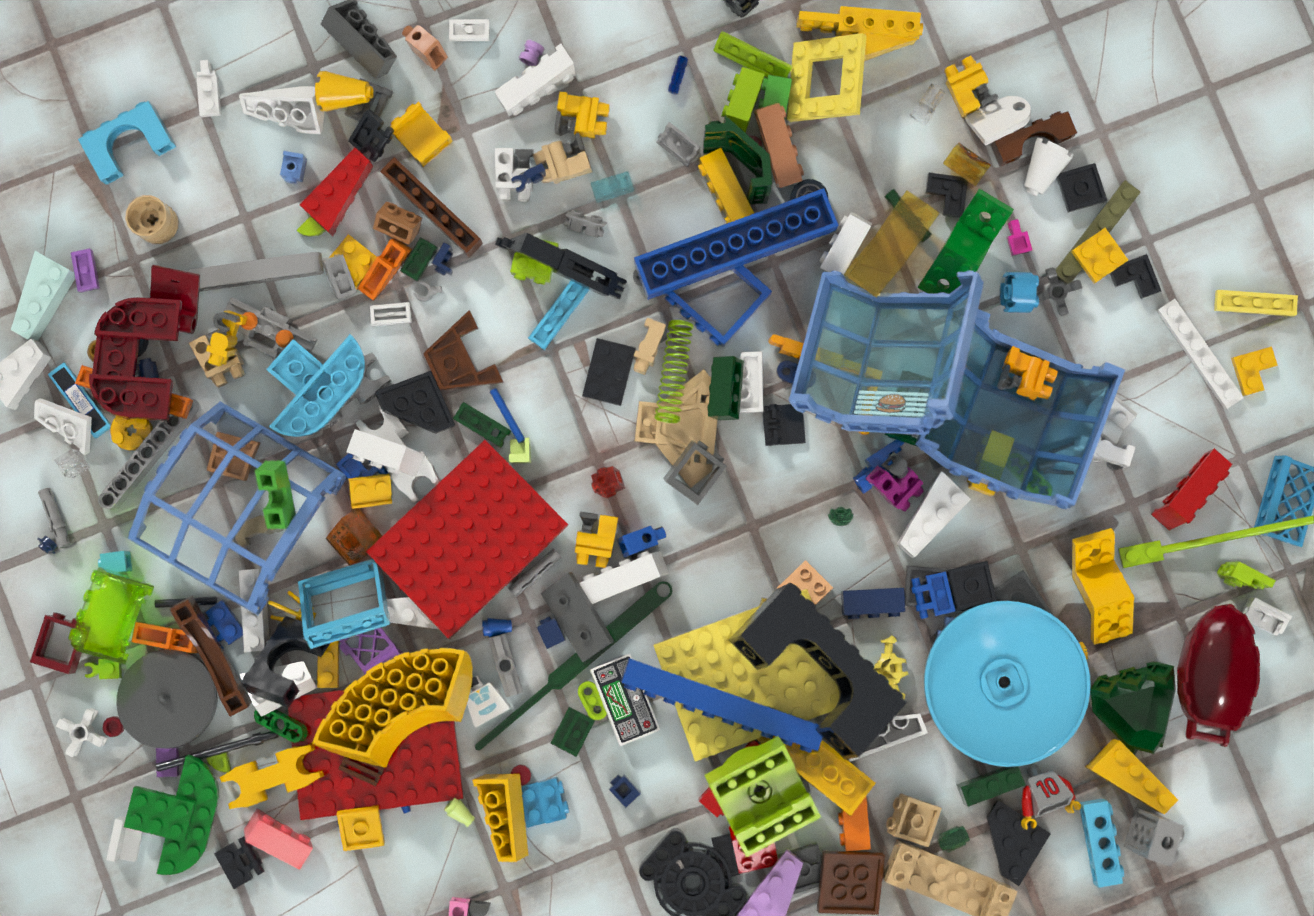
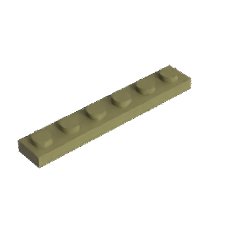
M1126 180L1122 182L1055 269L1057 278L1064 284L1072 282L1082 269L1071 251L1104 228L1110 233L1141 191Z

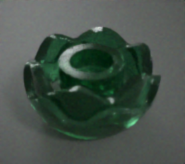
M838 507L835 510L830 509L828 514L830 522L836 526L848 525L854 516L850 508L845 509L844 507Z

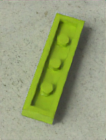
M724 31L720 33L713 51L751 70L765 74L767 78L768 74L788 78L793 67Z

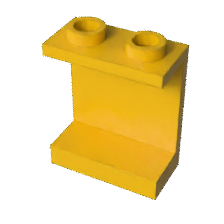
M418 101L416 104H411L406 109L404 115L396 117L391 122L390 127L394 129L393 135L424 167L453 141L451 136L442 130Z

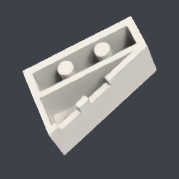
M356 429L346 451L353 455L352 459L364 463L366 459L371 461L369 465L381 469L383 465L388 467L387 471L398 475L399 472H403L414 477L418 473L424 454L406 446Z
M304 661L274 667V673L294 680L300 690L295 699L318 688ZM246 673L240 674L242 680ZM248 693L261 717L282 706Z

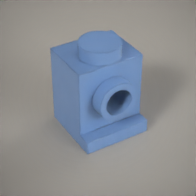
M283 151L284 156L280 176L288 183L296 184L297 181L303 182L307 158L300 153ZM291 164L295 165L294 169L289 170Z

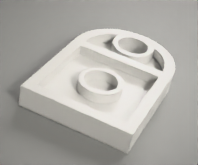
M1007 96L966 115L965 119L986 146L1024 127L1031 118V108L1025 99L1018 96ZM1019 107L1024 108L1023 110H1020V111L1015 110L1016 108H1019Z

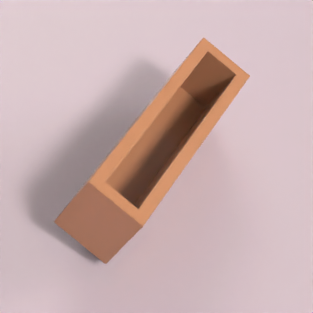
M774 103L753 110L765 150L770 154L771 170L776 187L782 188L803 181L801 176L804 175L801 164H797L796 160L798 152L796 146L792 145L790 140L792 132L790 126L785 124L786 112L784 107L780 106V103Z

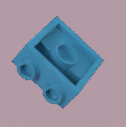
M557 777L521 786L527 828L567 818V813H570L567 801H563L562 793H565L562 781H558Z

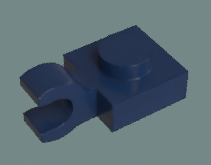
M540 163L524 171V174L514 176L511 179L512 184L517 181L521 182V186L516 188L517 193L524 191L527 183L533 182V184L542 181L544 176H546L545 168Z

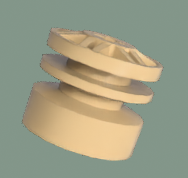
M142 195L135 198L126 210L125 220L128 228L149 243H166L175 236L178 230L179 220L175 211L152 195Z

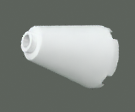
M1037 138L1024 185L1027 188L1026 192L1037 196L1038 193L1042 195L1074 155L1073 153L1068 154V150L1050 141L1047 144L1043 143L1042 138Z

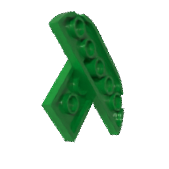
M187 755L176 796L139 786L133 788L124 827L165 837L156 874L174 875L191 868L205 852L219 801L217 779L214 778L209 767L203 761L194 756Z

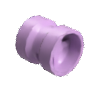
M527 40L524 45L525 50L520 53L519 60L528 66L536 67L539 62L538 57L543 54L544 47L535 41Z

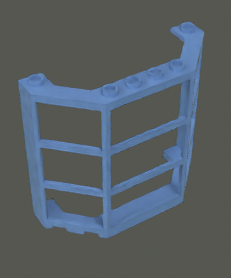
M220 401L194 421L188 429L185 428L182 431L180 441L170 449L166 462L159 465L156 470L157 475L153 481L150 480L146 484L145 492L128 538L148 552L259 616L269 600L267 596L269 592L267 588L269 585L268 581L272 582L283 562L320 505L325 501L326 497L324 495L326 493L337 495L347 478L341 471ZM225 412L253 428V430L234 446H231L202 428L209 422L216 425ZM259 433L292 451L282 460L286 462V466L299 455L330 473L312 492L289 480L291 489L305 496L306 500L266 561L232 542L266 490L258 489L226 538L193 519L234 455L255 468L262 465L259 461L240 451ZM199 434L228 451V453L188 513L185 514L157 498L155 494L195 435ZM150 502L183 521L170 556L140 539L147 528L143 522ZM189 525L222 544L209 579L176 560ZM229 548L262 567L248 602L215 583Z

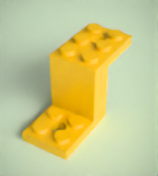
M1112 528L1072 539V578L1091 613V640L1094 645L1133 634L1134 595L1114 560L1115 533Z

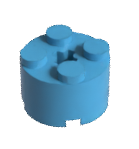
M1006 272L1002 277L1006 278L1005 283L1000 285L1001 306L1006 308L1003 311L1008 313H1030L1033 308H1037L1039 305V297L1037 295L1038 275H1033L1031 272Z

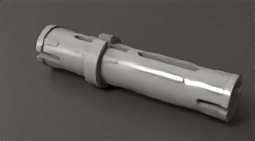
M51 488L39 490L38 494L49 520L50 532H53L58 548L71 545L65 529L67 527L66 523L61 519Z
M553 548L526 573L523 572L521 577L508 589L517 598L527 587L534 585L533 582L562 557Z

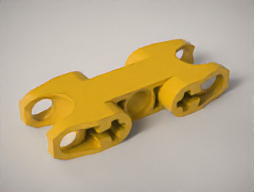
M314 744L295 746L275 753L278 763L259 770L255 760L235 767L230 772L220 776L221 782L235 781L240 787L239 798L228 804L229 809L249 807L269 800L266 789L284 783L287 793L306 787L323 777V771L309 772L303 766V758L306 754L315 750Z

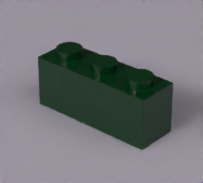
M735 356L713 357L711 384L709 386L710 396L707 406L708 417L718 421L739 420L744 360Z
M1019 766L1002 767L956 785L963 804L969 807L1023 787L1025 782Z

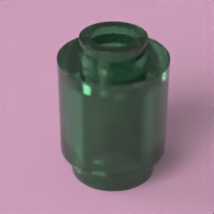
M955 826L940 833V839L937 840L941 850H946L947 853H950L965 846L966 842L970 841V838L963 826Z

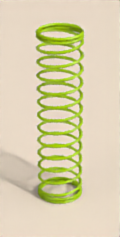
M671 320L668 322V330L670 332L667 333V337L669 339L665 342L668 347L664 349L666 355L663 356L666 362L662 364L664 370L661 371L663 377L660 379L662 385L659 386L661 392L658 394L661 400L656 402L659 407L655 410L656 414L654 416L656 420L665 423L680 422V416L664 412L658 413V409L680 412L682 410L671 406L662 407L658 402L665 401L672 404H682L683 402L677 399H663L660 397V394L665 393L676 397H682L684 394L676 391H663L661 387L667 386L674 389H684L685 387L680 384H665L662 382V379L667 378L679 382H684L686 379L679 376H665L663 372L670 371L677 374H686L687 371L678 368L667 369L664 367V364L669 363L681 367L688 366L686 362L668 361L665 357L689 358L686 354L668 353L666 349L671 348L683 352L690 351L688 347L670 346L667 342L691 343L688 339L670 338L668 335L673 333L684 337L692 336V333L687 331H691L694 325L688 321ZM674 325H686L690 327H678ZM676 332L687 333L690 335H683Z

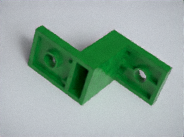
M979 188L953 227L938 256L917 288L928 294H938L940 292L950 294L962 284L957 277V273L966 271L977 272L992 242L1014 209ZM981 212L989 213L991 218H984ZM940 279L947 280L949 285L942 284Z

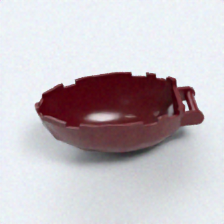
M1233 604L1214 606L1198 619L1184 639L1177 666V694L1182 711L1187 718L1186 738L1188 740L1198 739L1217 743L1221 747L1228 746L1230 732L1237 731L1242 727L1244 719L1250 715L1253 699L1257 697L1260 684V653L1258 646L1255 645L1253 636L1255 630L1246 614L1236 609ZM1197 726L1220 730V735L1196 731Z

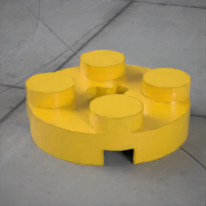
M116 416L110 428L111 439L122 449L136 451L153 430L149 419L130 418L128 420ZM133 425V428L136 429V433H132V435L129 436L127 428H130V426Z

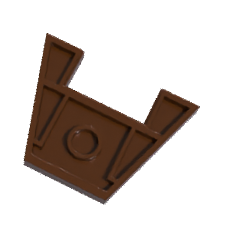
M470 310L423 353L440 390L504 383L495 364L476 372L461 337L478 330Z

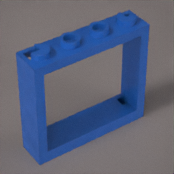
M743 265L731 270L760 296L724 336L673 291L664 294L666 296L664 299L671 306L676 305L681 309L679 313L687 320L691 318L695 322L694 326L701 333L705 331L711 336L709 339L712 343L724 347L772 293L764 283Z

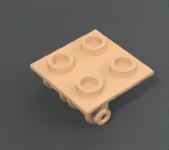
M806 560L777 587L780 588L791 583L800 590L807 589L811 601L815 605L833 589Z

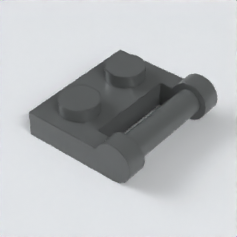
M369 82L370 86L373 87V98H370L368 103L347 107L344 114L347 117L360 121L365 111L371 109L378 93L381 96L374 113L380 118L393 91Z

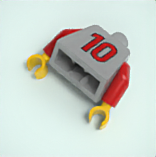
M1033 765L1027 769L1030 778L1027 779L1022 789L1023 816H1025L1021 821L1023 829H1028V821L1031 822V828L1037 826L1036 821L1032 819L1033 815L1036 818L1062 807H1065L1068 813H1074L1073 805L1075 810L1081 809V804L1074 800L1076 797L1068 780L1057 775L1053 770L1042 773L1038 765Z

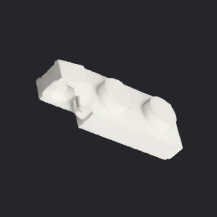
M201 60V72H197L196 77L199 115L201 117L220 116L218 76L215 70L212 71L209 60Z

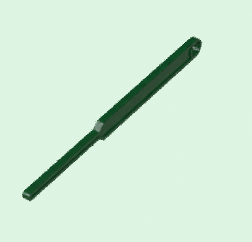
M665 581L656 584L606 627L614 642L585 662L581 661L577 653L572 655L549 675L548 683L475 744V749L480 751L552 689H562L672 595V586ZM661 584H666L670 588V593L666 597H661L657 593V588Z

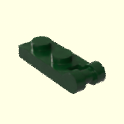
M465 402L461 404L453 417V420L500 448L504 445L503 441L506 436H509L511 433L510 429ZM495 428L500 431L497 437L491 435Z

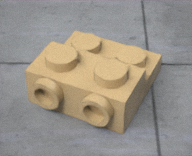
M900 793L899 797H896L893 802V808L895 809L893 816L889 817L886 822L887 832L895 837L929 847L942 808Z

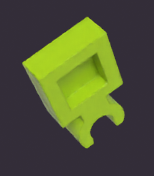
M121 658L98 659L99 665L94 662L84 664V666H91L93 669L91 674H85L86 678L95 677L97 674H99V680L122 678Z

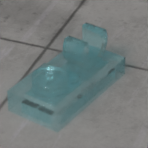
M628 171L590 183L596 203L634 192Z

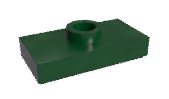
M420 237L400 272L418 282L438 247Z

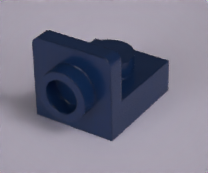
M443 242L432 264L436 267L434 270L439 274L445 276L447 273L451 276L453 271L444 264L450 262L453 256V249L445 242Z

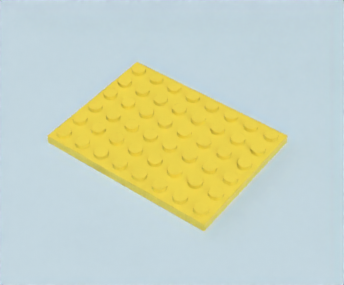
M801 590L802 596L806 600H811L808 590ZM760 606L653 644L662 670L804 720H810L832 712L839 700V689L835 681L800 646L790 644L770 666L757 670L728 641ZM675 702V707L695 762L763 737L761 736L762 731L754 729L752 733L741 729L742 724L734 722L732 726L721 722L722 717L715 715L714 719L703 716L702 710L695 708V711L692 712L683 709L684 704Z

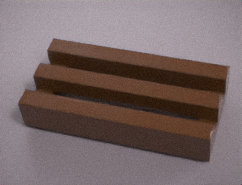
M344 757L339 770L377 786L385 768L366 763L379 769L377 773L349 760L348 757ZM346 764L376 777L375 780L345 767Z

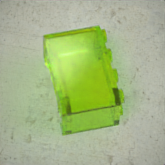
M99 567L92 572L90 589H87L84 593V605L77 612V623L75 629H71L68 640L71 641L72 647L78 652L126 665L129 654L125 653L126 646H130L128 640L141 605L146 603L144 596H151L155 586L148 581Z

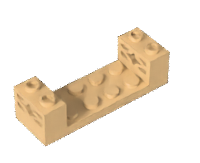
M899 839L895 842L883 873V879L886 883L905 891L906 888L972 916H1008L1018 892L1010 885Z

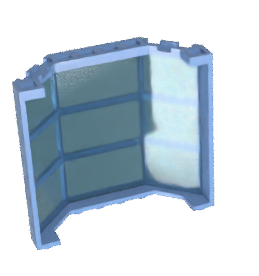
M978 309L954 418L950 420L945 419L941 426L936 429L932 427L926 435H919L915 445L944 468L949 469L951 474L966 476L970 482L975 484L984 483L989 490L995 492L1002 491L1011 499L1017 500L1019 498L1054 505L1062 509L1071 508L1076 504L1125 369L1105 362L1100 367L1093 366L1092 369H1083L1082 364H1074L1004 335L996 329L992 331L989 328L990 323L988 322L991 314ZM958 341L954 344L942 377L952 371ZM1012 346L1019 348L1021 353L1040 358L1042 361H1049V367L1058 371L1053 383L1044 380L1043 384L1053 387L1048 399L1037 397L1033 401L1029 397L1018 395L1016 387L1003 390L997 387L1006 355ZM1010 372L1008 374L1010 378H1013L1015 375ZM949 381L938 388L935 399H945Z

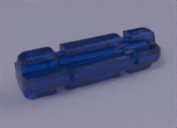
M679 55L677 58V65H675L671 78L672 83L668 87V92L677 95L679 92V85H681L685 73L684 67L688 63V58Z

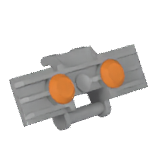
M231 297L224 310L248 316L246 324L239 325L237 331L246 335L243 345H250L272 356L274 360L293 339L310 354L318 340L291 327L288 324L292 323V318L283 316L267 306L259 311ZM256 333L262 334L274 340L276 344L272 348L254 339Z

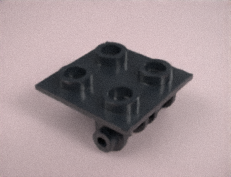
M770 404L769 406H764L765 446L806 443L802 412L795 410L792 404Z

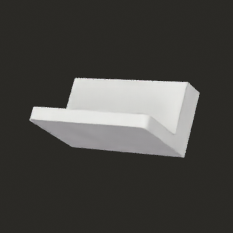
M121 816L115 819L106 859L108 861L115 862L119 859L132 862L137 861L143 832L125 828L126 817Z

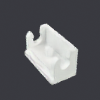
M1248 597L1242 609V613L1246 614L1251 624L1275 636L1285 631L1289 620L1292 618L1291 615L1257 598Z

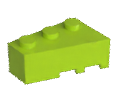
M742 67L740 74L736 73L732 85L735 86V89H730L727 101H730L728 106H724L721 117L726 115L746 133L765 74Z

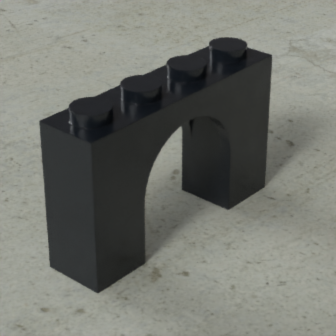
M285 616L282 622L278 624L272 637L267 640L260 655L255 658L254 664L244 675L241 683L248 693L289 708L300 690L294 680L274 673L276 662L281 656L294 650H302L322 657L330 643L310 649L303 635L302 621Z

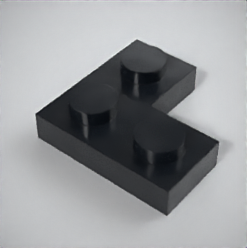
M930 172L927 174L925 194L945 196L942 216L961 217L965 209L968 178Z
M1147 254L1125 262L1110 273L1115 287L1134 281L1141 299L1162 291Z

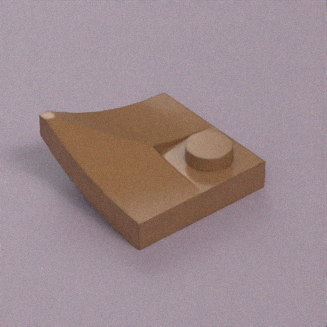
M222 432L216 433V437L231 446H234L242 439L241 437ZM251 440L240 451L254 459L261 442ZM213 444L207 471L215 472L228 451ZM234 455L222 475L247 481L252 465Z

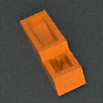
M395 238L390 239L381 255L376 257L357 289L370 299L375 300L399 270L412 249Z
M135 622L131 642L188 653H198L190 639L181 629Z

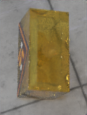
M958 143L943 162L944 165L974 186L981 181L991 164L961 143Z

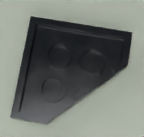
M432 371L375 391L382 411L434 434L455 426Z
M996 800L987 815V822L991 831L999 873L1020 886L1051 833L1038 825L1035 828H1031L1030 821L1027 822L1028 829H1023L1021 821L1025 817L1001 801Z

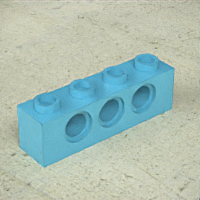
M1103 798L1079 802L1081 804L1080 814L1093 884L1098 888L1123 884L1124 869L1119 864L1118 857L1121 856L1119 845L1115 843L1114 836H1117V831L1111 821V816L1113 815L1111 804ZM1098 817H1102V825L1096 827L1095 820ZM1105 837L1107 840L1106 845L1099 847V840ZM1109 858L1110 865L1103 868L1102 863L1104 859Z

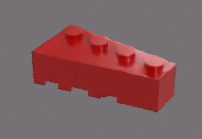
M354 148L303 200L300 206L333 237L336 228L345 217L350 204L352 205L359 188L361 189L373 165L358 149Z
M1215 448L1206 452L1188 472L1191 476L1187 475L1176 485L1178 490L1173 491L1162 501L1165 505L1155 509L1151 515L1168 530L1184 523L1189 524L1196 517L1194 513L1197 509L1200 510L1207 503L1206 498L1208 495H1212L1219 486L1217 484L1219 481H1223L1230 474L1228 470L1233 464Z

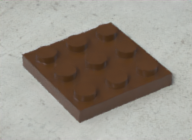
M823 851L817 912L824 914L879 915L885 855L877 852Z

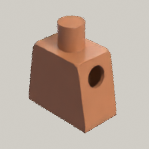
M408 25L403 29L402 35L405 36V41L410 49L434 71L448 58L440 42L420 25H417L415 28Z

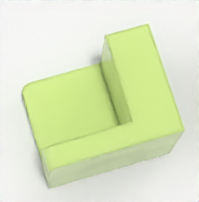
M525 438V441L520 444L516 439L510 440L509 463H531L530 438Z

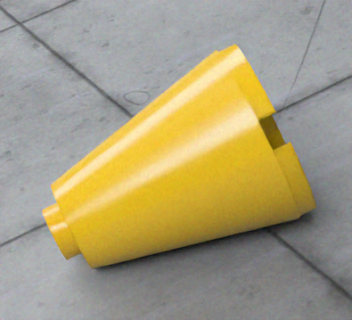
M320 71L317 74V77H320V81L315 83V97L317 105L322 107L319 109L320 111L327 112L368 103L370 98H373L374 91L369 82L328 71Z

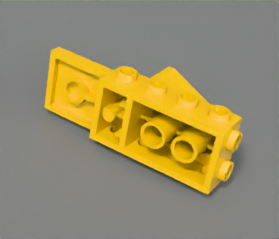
M840 6L837 14L799 11L796 28H800L801 31L809 32L812 29H820L822 33H832V31H835V37L865 34L867 37L864 61L908 45H914L923 33V23H920L921 13Z

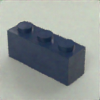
M904 588L841 591L842 615H847L848 619H860L861 614H868V618H879L880 613H888V617H898L900 612H906Z

